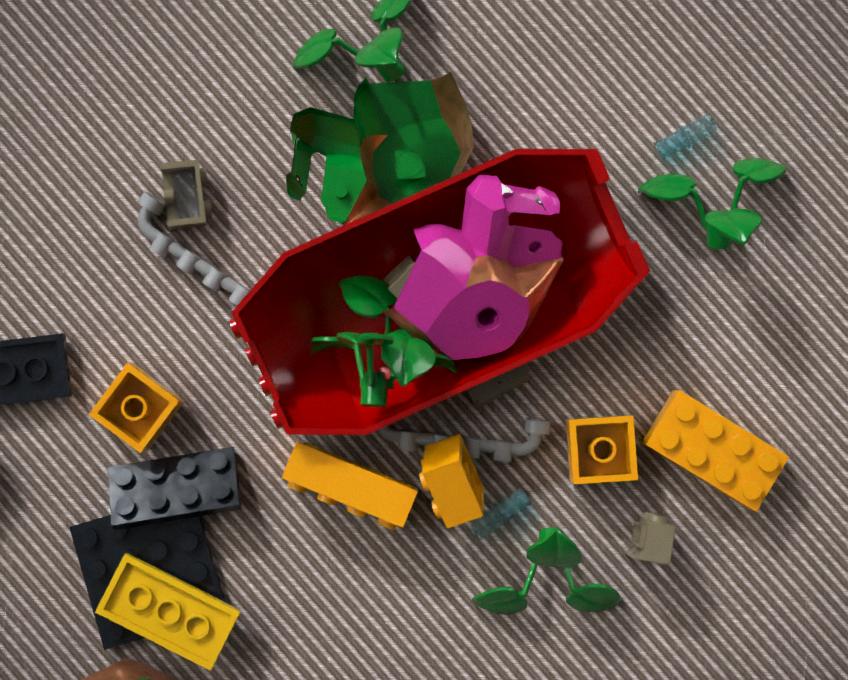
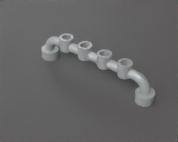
M144 191L138 200V203L142 205L138 215V225L141 232L153 242L150 249L165 258L168 253H171L179 259L176 263L177 267L190 275L195 270L205 276L202 281L203 284L216 292L221 287L231 293L228 300L237 306L250 289L237 283L194 252L184 248L174 239L154 228L151 224V216L153 213L159 216L166 204Z
M526 418L524 432L530 433V437L525 443L485 440L476 437L462 438L471 458L478 459L480 458V452L493 453L492 460L511 462L512 455H528L539 447L543 435L550 434L551 421ZM388 426L376 430L377 434L383 439L398 442V449L403 451H417V445L426 446L451 437L441 433L396 430Z

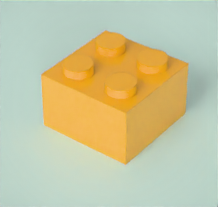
M127 363L88 415L139 453L148 452L185 401L136 364Z
M634 415L565 419L570 483L588 484L638 480Z
M461 433L426 445L424 458L421 459L423 470L419 473L423 489L426 492L430 490L434 499L432 500V508L437 519L442 518L448 529L483 517L484 487Z

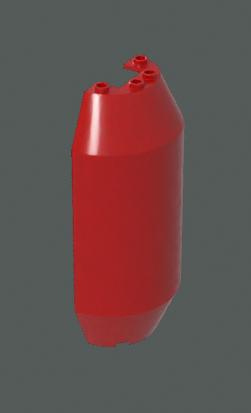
M514 149L283 252L231 312L234 319L229 321L236 339L242 337L244 343L248 342L249 347L245 349V352L252 367L258 365L263 375L258 380L266 396L271 394L273 397L275 409L270 411L277 429L283 427L286 434L367 435L596 332L650 272L638 242L630 240L606 185V182L611 179L598 149ZM479 174L498 176L500 182L504 185L533 190L540 186L555 192L560 201L559 213L544 215L512 212L508 216L509 226L517 225L552 231L563 242L561 250L563 262L528 330L513 346L503 352L484 357L453 360L457 366L456 374L447 368L433 366L430 371L414 379L405 387H402L395 378L394 389H388L387 407H366L360 405V376L354 349L349 347L336 348L311 355V339L314 337H337V333L342 332L358 334L378 333L384 335V313L376 318H367L356 314L346 304L339 283L343 279L352 276H370L386 283L383 278L405 257L410 255L412 260L416 262L421 248L413 229H418L428 224H443L461 230L466 188ZM391 319L392 332L399 329L403 330ZM373 345L374 371L384 372L385 379H389L391 371L381 358V345ZM362 347L360 348V351L363 360L364 370L366 373L367 348Z

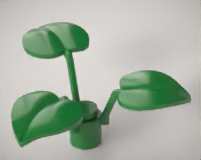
M380 0L372 10L371 19L373 22H380L382 32L369 44L361 48L360 51L342 39L335 38L337 31L333 28L317 32L299 49L293 63V69L296 71L297 68H308L320 63L330 54L333 46L339 45L356 56L355 62L359 66L369 67L370 69L375 68L385 82L390 83L397 80L406 70L405 65L398 57L403 41V32L400 28L387 29L388 21L399 18L407 10L412 0Z
M747 158L736 162L733 165V173L741 177L738 181L730 211H712L706 214L698 191L693 189L696 186V181L691 177L681 174H664L651 178L639 187L638 193L642 192L663 201H678L690 195L694 198L701 217V226L707 228L706 244L708 247L726 249L732 245V240L744 246L750 236L761 225V216L758 213L737 208L744 184L748 180L759 184L774 181L786 172L787 166L762 158Z
M352 276L343 279L339 283L346 304L362 317H379L384 313L383 311L390 310L389 307L393 306L396 302V297L388 289L389 286L377 278ZM384 313V335L393 337L394 343L391 345H381V358L388 365L399 384L405 387L411 381L432 369L435 363V354L425 341L411 337L404 330L399 329L392 332L391 318Z
M342 332L337 333V337L323 336L311 339V355L336 348L349 347L354 349L360 376V405L366 407H387L388 389H394L395 377L391 372L389 379H385L384 372L374 371L373 345H391L394 343L393 337L378 333L358 334ZM362 347L367 348L366 373L364 370L363 360L360 351V348ZM434 353L435 363L433 366L444 367L455 374L457 373V366L451 358Z
M553 527L540 530L539 541L527 549L526 557L532 562V565L521 591L517 592L511 587H500L485 591L472 598L474 604L492 613L502 615L519 613L527 608L528 602L524 597L528 594L535 571L539 565L564 568L568 586L572 594L566 596V603L576 610L582 612H601L611 609L623 601L620 594L607 585L589 584L581 588L575 586L569 567L581 563L582 553L561 529Z

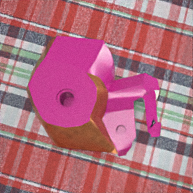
M479 174L466 188L461 230L443 224H428L421 228L413 229L421 252L394 308L383 312L405 332L414 338L425 341L433 350L452 360L484 357L503 352L513 346L528 330L563 262L561 255L563 242L552 231L517 225L509 226L508 216L512 212L544 215L559 213L560 201L555 192L540 186L533 190L504 185L500 182L498 176Z

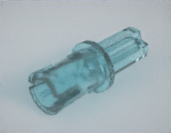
M705 115L685 127L680 125L677 127L678 131L655 142L654 146L660 158L664 161L667 157L686 147L692 148L693 143L715 132L717 129L715 121L710 115Z
M518 488L498 505L494 503L492 510L471 525L472 530L478 538L484 539L504 523L510 524L509 520L532 503L522 489Z

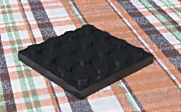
M107 515L69 527L104 650L145 638L95 613L125 553L226 603L201 516L114 530L111 526V515Z

